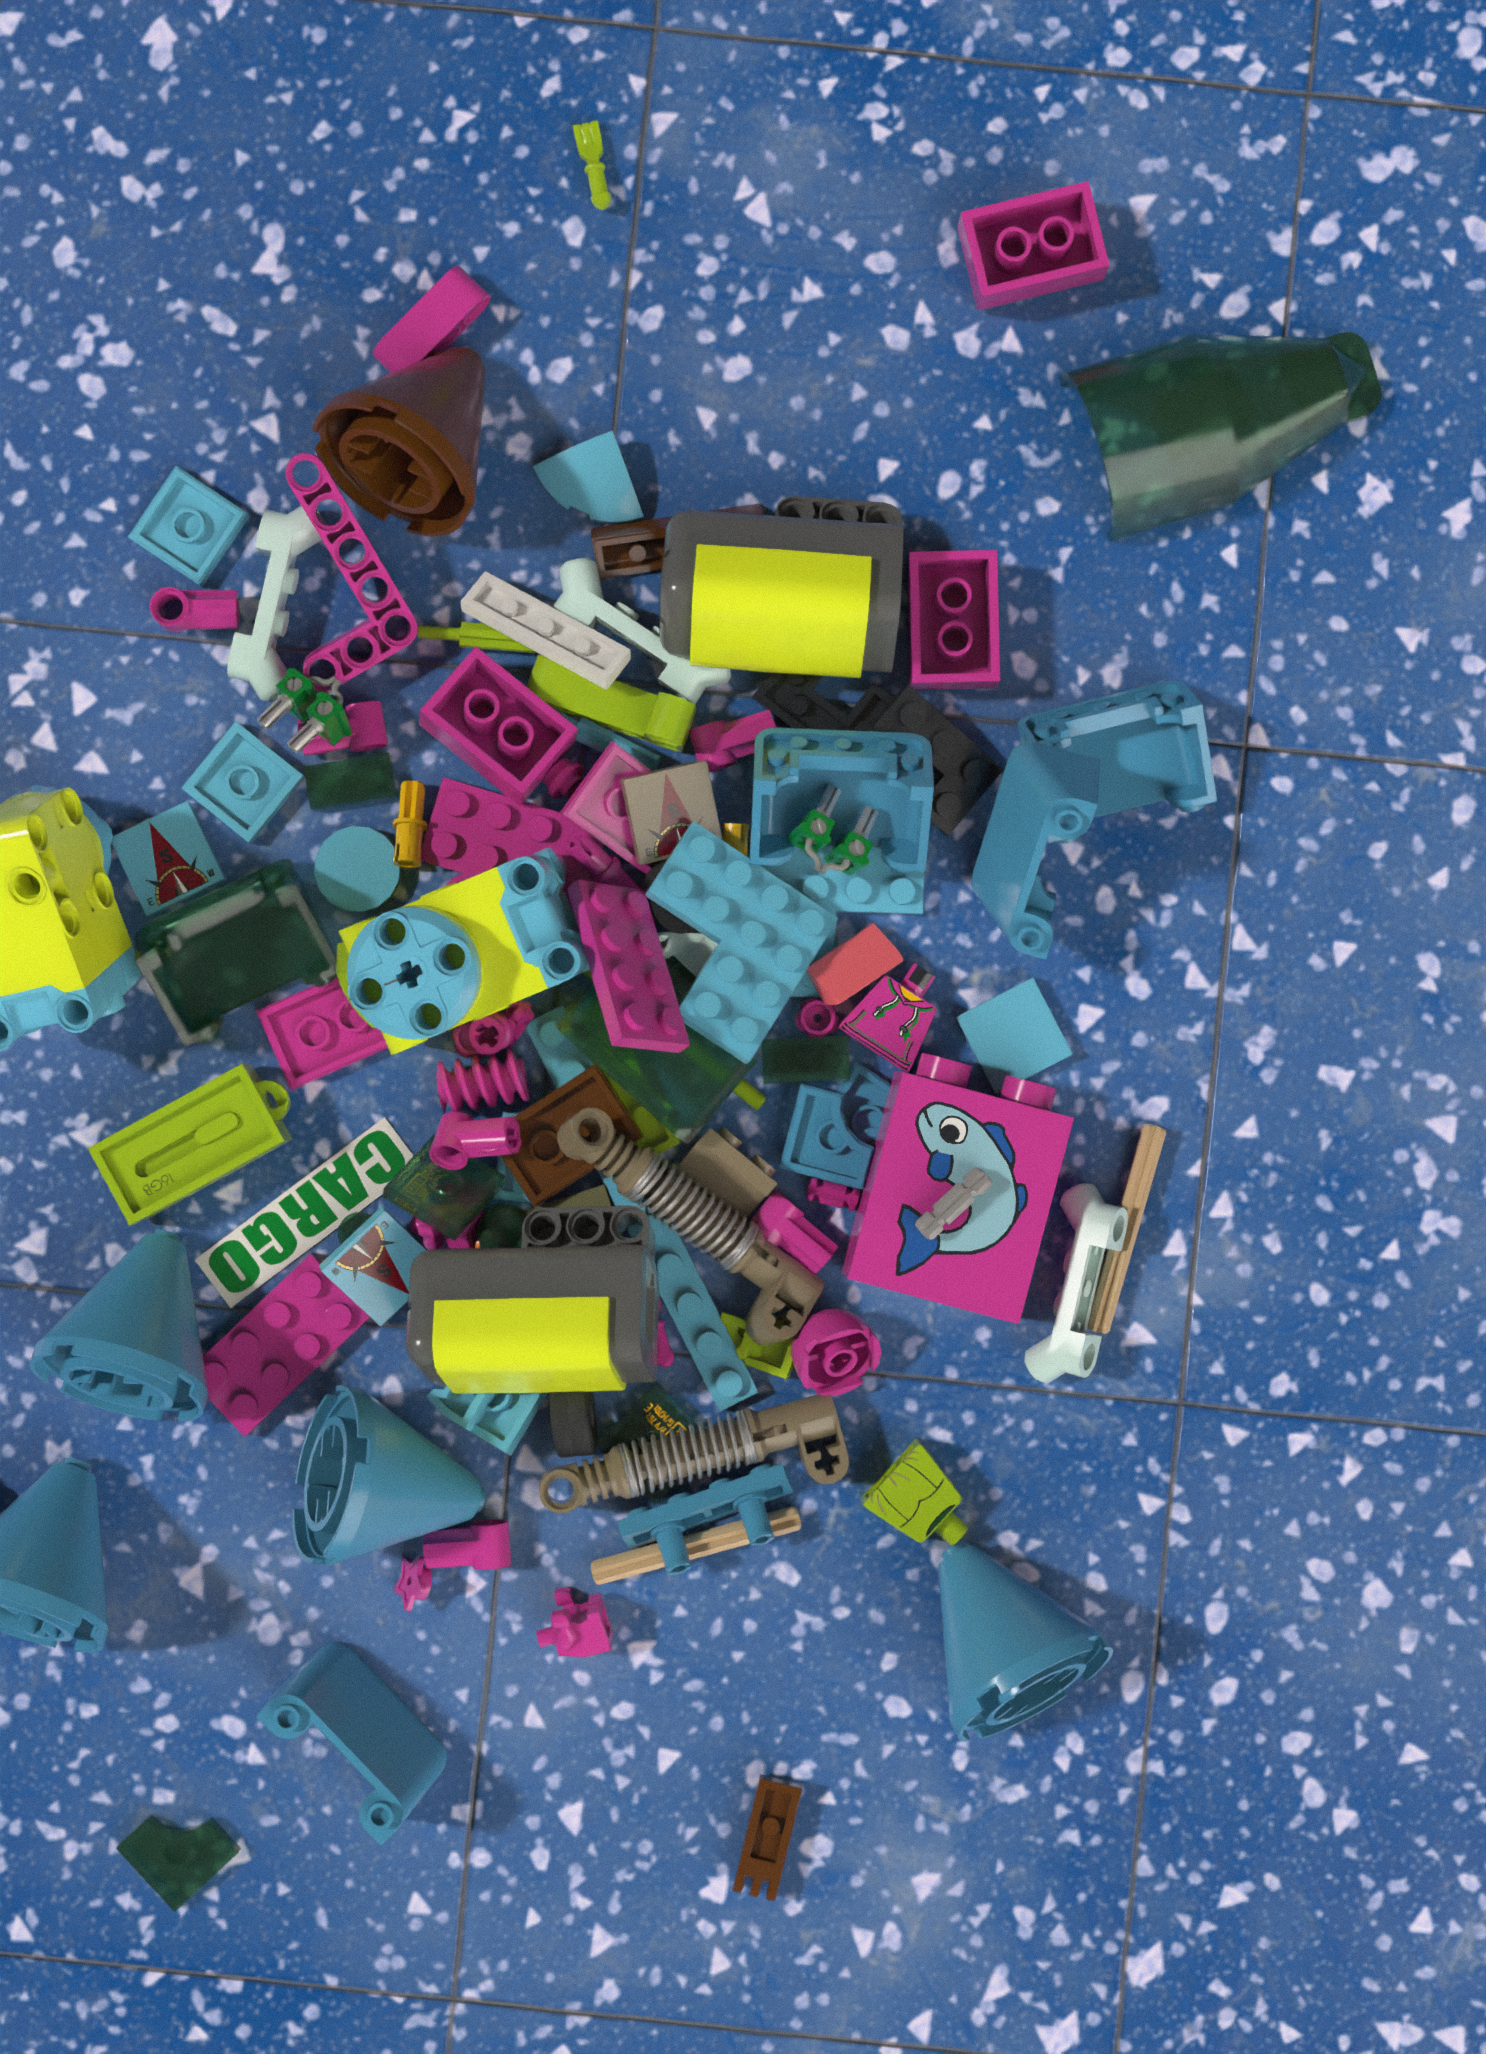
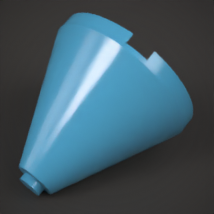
M155 1230L154 1234L143 1236L37 1342L29 1363L32 1372L43 1382H47L50 1373L64 1381L60 1390L61 1393L110 1412L152 1421H161L164 1410L180 1411L177 1419L179 1422H188L200 1418L203 1415L209 1393L186 1247L179 1242L180 1237L166 1230Z
M338 1385L336 1386V1391L341 1392L338 1396L326 1394L322 1399L309 1425L295 1479L296 1485L304 1486V1510L293 1509V1533L297 1551L305 1562L325 1566L333 1565L471 1520L476 1512L479 1513L482 1510L485 1502V1489L481 1486L479 1478L361 1388Z
M66 1458L64 1463H54L0 1514V1632L56 1648L58 1641L76 1639L77 1641L73 1649L76 1652L91 1653L102 1650L109 1632L96 1477L89 1472V1464L74 1458Z
M961 1542L951 1546L942 1553L943 1561L938 1566L949 1720L960 1741L967 1742L970 1740L966 1732L967 1730L975 1729L979 1738L983 1739L1005 1731L1039 1714L1068 1696L1066 1688L1073 1684L1081 1675L1085 1681H1088L1112 1657L1113 1649L1103 1632L977 1546H965Z

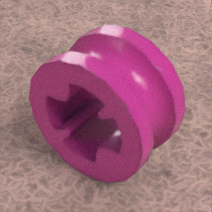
M498 1012L474 1021L469 1029V1040L472 1046L478 1052L485 1055L494 1054L506 1048L513 1037V1027L509 1019ZM494 1026L498 1034L494 1036L496 1039L488 1041L484 1036V1032L488 1031L487 1028Z

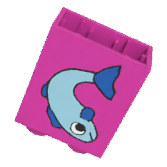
M921 1053L916 1075L894 1071L841 1272L850 1280L1019 1324L1074 1118L1051 1112L1056 1088L1006 1075L1000 1098L966 1089L972 1070L971 1065ZM978 1167L982 1169L991 1179V1187L981 1196L978 1194L974 1196L975 1201L952 1223H945L942 1226L944 1230L932 1240L926 1239L916 1228V1221L926 1211L929 1213L933 1211L932 1206L957 1183L962 1184L965 1181L963 1177L973 1168Z

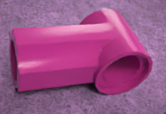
M165 587L156 591L150 600L151 615L168 632L177 633L184 630H239L240 605L237 590H179L173 587ZM171 600L182 602L183 610L179 617L173 620L162 618L161 612L165 603Z
M366 701L344 706V711L352 728V735L344 736L334 747L317 735L302 749L303 754L310 756L345 749L358 752L388 746L381 701ZM309 718L304 723L298 719V731L310 720Z
M769 709L727 723L721 720L696 727L689 731V737L696 760H707L710 773L732 766L738 762V759L754 755L756 735L762 730L776 728Z
M461 1112L445 1113L438 1125L429 1152L430 1158L441 1168L459 1170L467 1165L469 1158L518 1153L522 1142L520 1138V1125L514 1116L474 1120L469 1115Z
M775 1189L749 1222L754 1221L755 1224H758L764 1232V1238L777 1247L781 1246L795 1260L815 1275L832 1257L839 1246L804 1218L806 1214Z
M504 1519L472 1522L470 1526L447 1527L425 1534L423 1538V1555L426 1568L472 1565L473 1569L492 1570L511 1566L509 1521Z

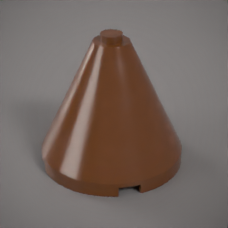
M453 347L331 398L315 418L312 431L316 433L319 431L321 440L315 447V451L338 487L356 504L383 522L386 521L390 514L410 522L407 532L423 536H443L459 529L471 513L476 499L486 374L480 356L472 349Z

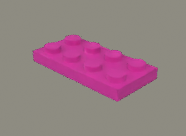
M443 777L421 848V862L473 877L516 858L551 847L566 862L567 875L562 892H565L571 907L567 888L576 880L593 882L589 878L590 872L572 854L566 851V846L570 840L578 844L584 851L585 847L574 837L584 829L565 815L527 802L519 806L507 796ZM589 834L593 838V840L602 849H604V844L597 840L595 837H593L591 834Z
M576 880L567 890L611 1045L680 1053L690 1045L649 902L645 896V890Z
M314 1253L309 1254L203 1356L209 1393L208 1399L244 1437L370 1318L366 1312L321 1272L319 1265L322 1261Z

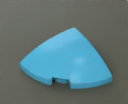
M613 431L570 447L533 466L545 490L567 510L571 506L589 514L591 521L609 524L633 522L644 518Z

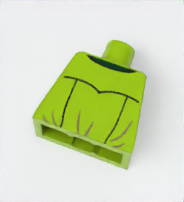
M917 1438L861 1497L862 1505L869 1511L919 1543H923L935 1531L950 1546H953L969 1528L952 1512L962 1501L961 1494Z

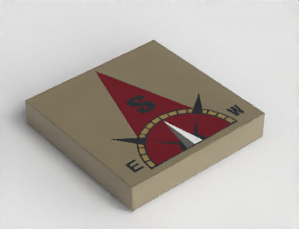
M701 759L620 778L636 860L639 865L668 859L693 821L722 840L707 760Z

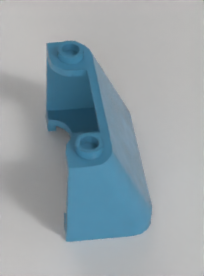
M1165 681L1034 713L1025 716L1017 722L1021 743L1037 742L1100 760L1098 805L1093 818L1167 800L1170 805L1179 808L1182 812H1195L1204 808L1205 804L1217 802L1203 705L1183 682ZM1049 835L1047 842L1064 844L1073 842L1079 837L1066 839Z
M768 728L756 735L750 864L775 867L788 862L793 856L794 845L789 843L787 835L796 828L802 817L812 809L815 810L826 787L834 785V790L839 788L841 794L830 814V819L834 820L835 824L829 835L831 842L827 846H835L840 838L849 831H853L864 808L870 806L873 807L872 811L876 809L879 814L867 840L873 842L872 847L881 848L883 862L900 872L925 871L934 790L932 746L925 737L918 734L900 732Z
M1025 742L1017 745L1012 749L1008 757L973 869L971 886L974 894L1017 951L1046 960L1053 938L1051 918L1056 902V893L1047 892L1043 888L1041 883L1042 869L1039 868V864L1049 835L1073 839L1080 837L1089 829L1098 805L1100 760L1037 742Z
M338 1641L329 1642L318 1649L272 1694L256 1716L271 1733L283 1739L297 1738L314 1724L364 1776L374 1789L361 1803L359 1819L365 1831L380 1846L405 1821L440 1776L447 1761L446 1748L435 1734L351 1647Z

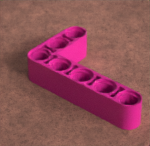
M301 452L295 454L287 464L286 479L368 616V619L313 650L306 656L303 662V675L309 678L312 677L310 667L316 660L326 659L330 661L335 668L333 676L342 685L407 647L414 641L418 626L412 611L322 460L310 452ZM308 460L317 466L319 476L313 484L302 485L294 479L293 468L298 462ZM327 499L336 501L342 509L340 519L332 524L321 522L316 514L318 504ZM349 538L361 541L365 547L363 557L356 562L344 560L339 553V547L342 542ZM379 577L387 583V592L381 599L371 600L363 594L362 586L368 578ZM394 615H401L410 622L408 632L399 638L392 637L385 631L387 620ZM357 637L368 639L372 644L371 654L364 659L353 658L347 650V646L352 639ZM313 683L317 692H327L332 688V685L322 686L318 683Z

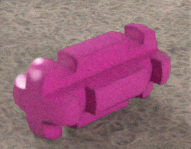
M517 1001L511 1004V1007L504 1014L513 1027V1037L508 1047L515 1045L530 1023L529 1021L534 1017V1013L531 1010L532 1005L528 1001L524 1003ZM494 1028L493 1031L495 1035H497L498 1031L496 1028Z
M817 1178L810 1179L806 1191V1198L809 1201H813L814 1198L818 1199V1203L841 1209L842 1206H847L849 1211L856 1209L860 1195L857 1188L853 1187L850 1190L843 1184L826 1180L821 1183L817 1182Z

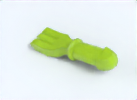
M598 120L582 123V125H572L579 156L587 163L584 172L588 176L592 204L599 210H605L610 205L611 193L608 192L605 165L600 162V158L603 155V144Z

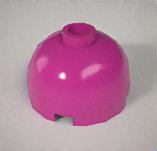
M840 1308L825 1309L805 1320L799 1332L794 1336L791 1348L793 1364L803 1386L806 1389L808 1387L815 1389L818 1395L824 1397L841 1395L860 1386L863 1383L860 1376L869 1367L874 1372L879 1364L882 1353L879 1340L870 1326L856 1313Z

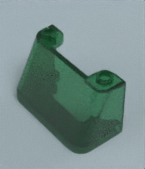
M290 859L273 862L147 923L135 935V962L185 1047L196 1041L201 1044L212 1040L220 1033L219 1027L223 1024L224 1014L298 978H301L304 984H314L315 987H321L337 977V953Z
M594 982L556 1024L558 1030L686 1144L697 1135L758 1062L753 1056L750 1062L747 1064L743 1063L685 1023L690 1045L680 1053L612 1046ZM673 986L679 1005L684 995Z

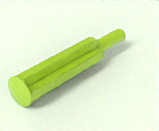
M461 622L460 628L420 625L417 628V636L419 638L459 641L460 648L474 649L476 646L479 649L537 653L484 623Z

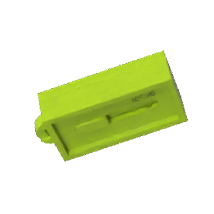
M240 1064L87 1149L129 1226L139 1224L293 1140L282 1121V1118L287 1115L290 1109L291 1101L288 1091L283 1085L276 1081H261L252 1064ZM267 1092H270L275 1098L276 1108Z

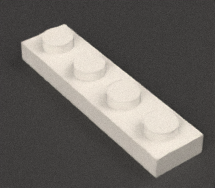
M486 571L461 600L462 612L605 690L611 686L631 660V649Z

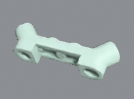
M302 506L288 514L266 509L262 516L255 548L261 555L270 557L255 624L252 636L234 632L228 659V677L250 682L260 700L267 702L275 701L280 696L275 685L287 675V668L275 648L278 636L284 637L289 623V611H285L288 594L294 595L298 585L299 569L294 568L297 555L322 540ZM316 508L317 517L321 522L326 523Z
M579 558L565 562L559 569L563 593L553 605V608L592 629L598 622L664 666L665 669L658 678L659 684L676 696L696 704L705 688L727 684L730 680V669L690 666V658H679L670 655L662 647L658 627L654 626L649 631L636 622L640 616L629 607L620 602L613 607L604 601L597 563L591 559Z
M1089 1183L1078 1184L1067 1190L1061 1197L1059 1204L1075 1230V1237L1072 1248L1068 1250L1064 1259L1063 1270L1066 1276L1063 1289L1058 1293L1054 1302L1055 1324L1051 1335L1025 1351L1024 1362L1030 1374L1036 1380L1047 1384L1064 1373L1086 1378L1092 1372L1102 1336L1086 1331L1105 1249L1122 1251L1128 1223L1126 1209L1106 1204L1096 1186Z

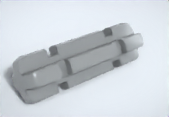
M978 1167L973 1168L963 1177L965 1181L962 1184L957 1183L932 1206L933 1211L930 1213L926 1211L916 1221V1228L926 1239H934L944 1230L942 1226L945 1223H952L975 1201L974 1196L977 1194L981 1196L991 1187L992 1181L982 1169Z

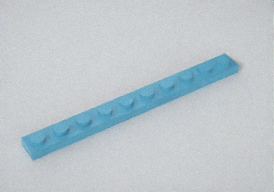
M564 1005L530 1021L526 1027L556 1089L593 1066ZM604 1169L598 1171L615 1206L630 1205L638 1207L637 1201L630 1202L626 1196L623 1197L617 1191V1184L612 1181L613 1175L606 1177L603 1174ZM645 1212L655 1234V1265L659 1278V1293L719 1412L758 1393V1389L743 1359H739L726 1326L723 1325L720 1319L721 1315L681 1236H677L676 1230H669L668 1224L662 1225L660 1219H654L652 1213ZM631 1225L627 1228L632 1238L640 1234L642 1231L641 1225Z

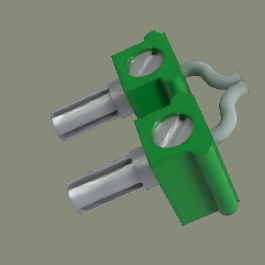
M295 668L286 670L287 675L275 685L280 696L257 718L258 723L264 729H269L287 711L303 723L309 718L310 720L287 742L288 747L295 753H299L317 735L333 747L344 736L352 735V728L342 706L343 696L338 691L341 682L334 676L327 680L318 676L306 678ZM313 683H318L322 686L332 685V694L337 700H334L325 692L316 693Z
M828 785L815 810L812 809L799 820L796 828L787 835V840L789 843L807 852L815 861L814 869L820 873L825 874L828 869L841 871L848 876L854 875L869 864L867 856L873 842L867 839L879 813L876 809L872 811L873 807L866 806L855 829L849 831L836 842L833 850L824 858L827 863L821 866V858L817 853L831 842L829 835L835 821L830 819V814L841 794L839 788L834 790V785Z

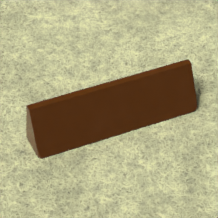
M761 504L711 510L715 512L763 515ZM672 516L592 528L591 537L599 578L604 579L662 570L665 532Z

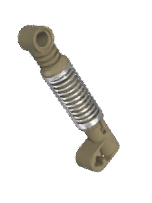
M588 1107L567 1119L560 1126L557 1133L558 1144L561 1151L567 1157L574 1160H584L590 1165L596 1162L594 1165L595 1169L598 1171L604 1169L603 1174L606 1177L613 1175L612 1181L617 1184V1191L623 1197L626 1196L630 1202L637 1201L639 1208L645 1207L646 1213H652L653 1218L660 1219L662 1225L668 1224L669 1230H676L677 1236H684L685 1242L691 1241L693 1247H699L701 1253H707L708 1259L715 1258L716 1264H720V1267H724V1270H727L729 1273L739 1272L761 1288L745 1319L746 1331L755 1343L762 1346H771L789 1339L799 1332L824 1287L823 1279L816 1274L814 1275L797 1260L764 1238V1232L758 1224H755L754 1221L746 1223V1215L738 1218V1210L730 1212V1204L722 1206V1198L714 1201L715 1193L707 1196V1187L699 1190V1181L691 1184V1176L683 1178L684 1170L676 1173V1164L667 1167L668 1158L661 1161V1154L657 1153V1150L655 1151L651 1147L642 1148L639 1145L633 1147L634 1142L631 1139L624 1141V1134L619 1132L615 1135L616 1128H614L610 1117L604 1111ZM580 1125L589 1130L591 1143L581 1137L579 1132ZM784 1306L790 1309L777 1316L772 1315V1313L781 1310Z
M817 1394L756 1412L750 1408L737 1410L735 1418H731V1414L727 1413V1420L724 1421L718 1415L717 1423L713 1424L709 1418L707 1420L708 1425L703 1426L701 1421L698 1422L699 1428L694 1429L692 1424H689V1431H684V1428L680 1426V1433L675 1434L674 1430L670 1429V1436L667 1437L661 1431L660 1439H656L655 1435L652 1434L650 1436L651 1441L649 1442L642 1437V1444H640L641 1453L637 1442L632 1440L633 1451L623 1442L622 1444L619 1443L612 1446L608 1453L603 1454L604 1460L599 1461L598 1456L592 1457L594 1463L588 1464L587 1459L582 1460L583 1466L580 1467L577 1466V1462L553 1466L547 1469L541 1476L539 1495L543 1505L549 1511L558 1514L568 1513L577 1507L588 1505L586 1499L592 1498L593 1503L598 1502L597 1496L599 1495L603 1496V1500L609 1499L608 1493L613 1492L614 1497L621 1496L625 1499L634 1498L635 1496L639 1497L640 1494L643 1496L645 1493L643 1480H645L649 1491L653 1493L655 1485L660 1490H663L664 1483L667 1482L668 1486L672 1488L673 1480H676L681 1485L684 1477L691 1482L693 1479L692 1475L694 1474L699 1480L702 1477V1472H705L710 1477L712 1469L717 1474H720L721 1467H724L729 1472L731 1464L737 1469L740 1467V1461L746 1466L752 1465L753 1462L756 1464L763 1461L769 1453L794 1446L798 1448L801 1463L808 1475L816 1482L834 1484L840 1481L847 1473L849 1456L831 1395L824 1397ZM834 1435L836 1441L824 1444V1449L831 1456H835V1459L829 1462L830 1469L824 1471L821 1466L815 1465V1461L821 1459L820 1451L816 1447L806 1449L804 1443ZM557 1478L568 1479L573 1485L572 1494L565 1500H556L548 1492L550 1483Z

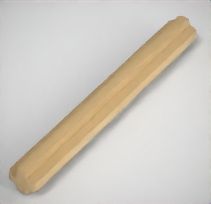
M1144 1124L1141 1129L1120 1202V1207H1124L1128 1214L1122 1251L1111 1249L1106 1251L1087 1326L1089 1330L1107 1334L1111 1328L1166 1136V1130L1156 1125Z
M794 1506L767 1513L774 1537L801 1529L799 1512ZM742 1520L683 1536L690 1560L750 1544ZM658 1543L594 1560L591 1563V1573L595 1583L601 1585L665 1567Z

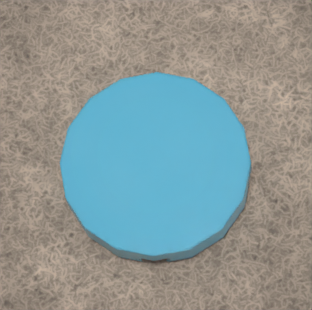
M350 826L335 831L322 843L315 857L314 876L320 892L331 904L348 912L365 913L380 907L393 897L401 882L402 867L393 864L395 847L385 835L369 827Z

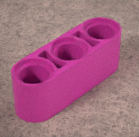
M459 265L454 266L386 333L374 348L373 356L392 373L445 351L484 311L491 300V296Z

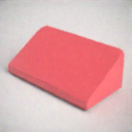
M871 923L811 963L806 972L824 1004L838 1005L903 962L904 959L874 923Z

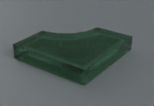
M149 1815L116 1847L122 1856L174 1912L241 1850L240 1846L213 1817L197 1826L178 1828L162 1823L153 1815Z

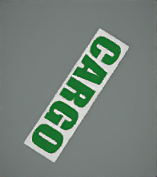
M384 1117L196 1258L195 1261L229 1307L232 1308L421 1165Z

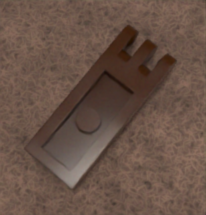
M760 1774L734 1878L733 1892L741 1893L744 1888L745 1877L752 1878L749 1896L758 1898L761 1883L765 1881L769 1882L766 1890V1900L775 1902L802 1793V1784Z

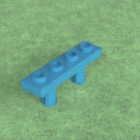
M767 1463L753 1468L747 1476L735 1480L732 1478L719 1479L711 1483L707 1490L695 1494L684 1492L674 1495L668 1500L667 1504L656 1508L640 1507L634 1509L627 1514V1518L617 1521L621 1537L630 1550L657 1541L667 1574L677 1575L688 1571L692 1567L683 1539V1531L739 1512L750 1545L760 1546L774 1539V1534L764 1503L793 1493L783 1464L774 1466L772 1463Z

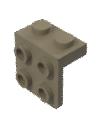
M710 1126L676 1167L675 1172L684 1170L683 1178L691 1176V1184L699 1181V1190L707 1187V1196L715 1193L714 1201L722 1198V1206L730 1204V1212L738 1210V1218L746 1215L747 1219L765 1196L767 1197L778 1184L771 1177L776 1170L757 1154L752 1159L743 1154L738 1149L743 1142L724 1126L718 1132Z

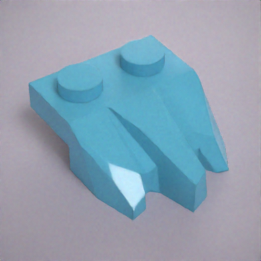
M446 1386L443 1390L433 1389L426 1398L443 1416L511 1456L548 1393L454 1394Z

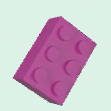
M1089 181L963 211L960 214L957 230L977 311L1103 281L1110 266Z
M997 550L909 552L906 561L909 685L914 690L995 689L1000 682Z
M476 646L419 711V725L519 806L526 801L543 781L548 771L572 747L578 731L577 727Z

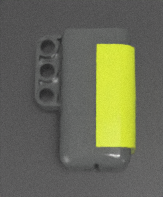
M791 496L782 499L777 504L775 516L701 510L678 512L671 517L665 532L659 616V636L663 649L670 655L679 658H690V666L849 678H861L862 671L892 673L902 586L904 525H902L900 511L895 506L884 502Z
M627 1205L539 1208L530 1212L524 1219L521 1248L430 1249L421 1252L413 1260L410 1268L408 1307L410 1310L407 1313L406 1349L413 1363L426 1379L433 1384L448 1386L454 1394L624 1391L627 1383L655 1382L659 1278L655 1265V1234L648 1216L639 1207ZM629 1226H642V1231L636 1237H623V1232ZM546 1227L555 1228L554 1234L549 1239H536L540 1230ZM586 1227H599L594 1237L590 1239L579 1238L580 1233Z

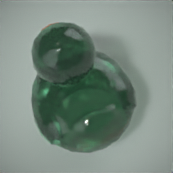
M500 1202L489 1207L478 1222V1241L475 1248H521L522 1226L524 1219L528 1215L527 1212L520 1206L512 1203Z

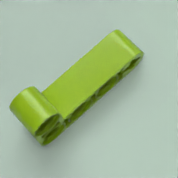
M537 655L526 686L549 706L558 711L578 718L584 717L598 725L677 752L683 751L696 714V705L672 694L658 692V695L616 680L605 690L543 655Z

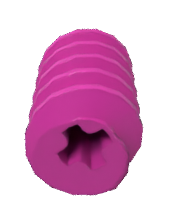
M506 1049L505 1060L500 1063L495 1053L489 1054L486 1066L482 1065L477 1055H473L470 1069L465 1068L460 1058L455 1059L453 1072H448L442 1061L438 1062L436 1082L443 1114L446 1113L447 1103L453 1112L462 1113L464 1100H466L472 1111L479 1110L481 1097L484 1098L490 1108L495 1107L498 1094L502 1096L507 1105L512 1104L516 1090L523 1101L530 1100L528 1076L523 1056L517 1060L511 1049Z

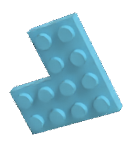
M693 821L650 885L645 896L717 943V946L679 1004V1008L686 1025L747 1064L761 1045L838 918L760 865L750 864V858Z
M795 845L793 856L788 862L775 867L760 865L834 916H836V912L923 914L924 871L900 872L894 870L883 862L881 848L872 847L867 856L869 864L854 875L849 876L833 869H828L825 874L820 873L814 869V859ZM825 846L817 853L821 858V866L827 863L824 858L833 850L834 846ZM836 923L811 963L835 948ZM807 972L804 973L790 996L821 998Z

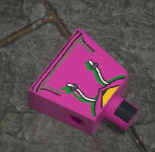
M913 963L900 984L885 975L840 1022L837 1028L903 1072L908 1073L937 1009L922 999L935 976Z

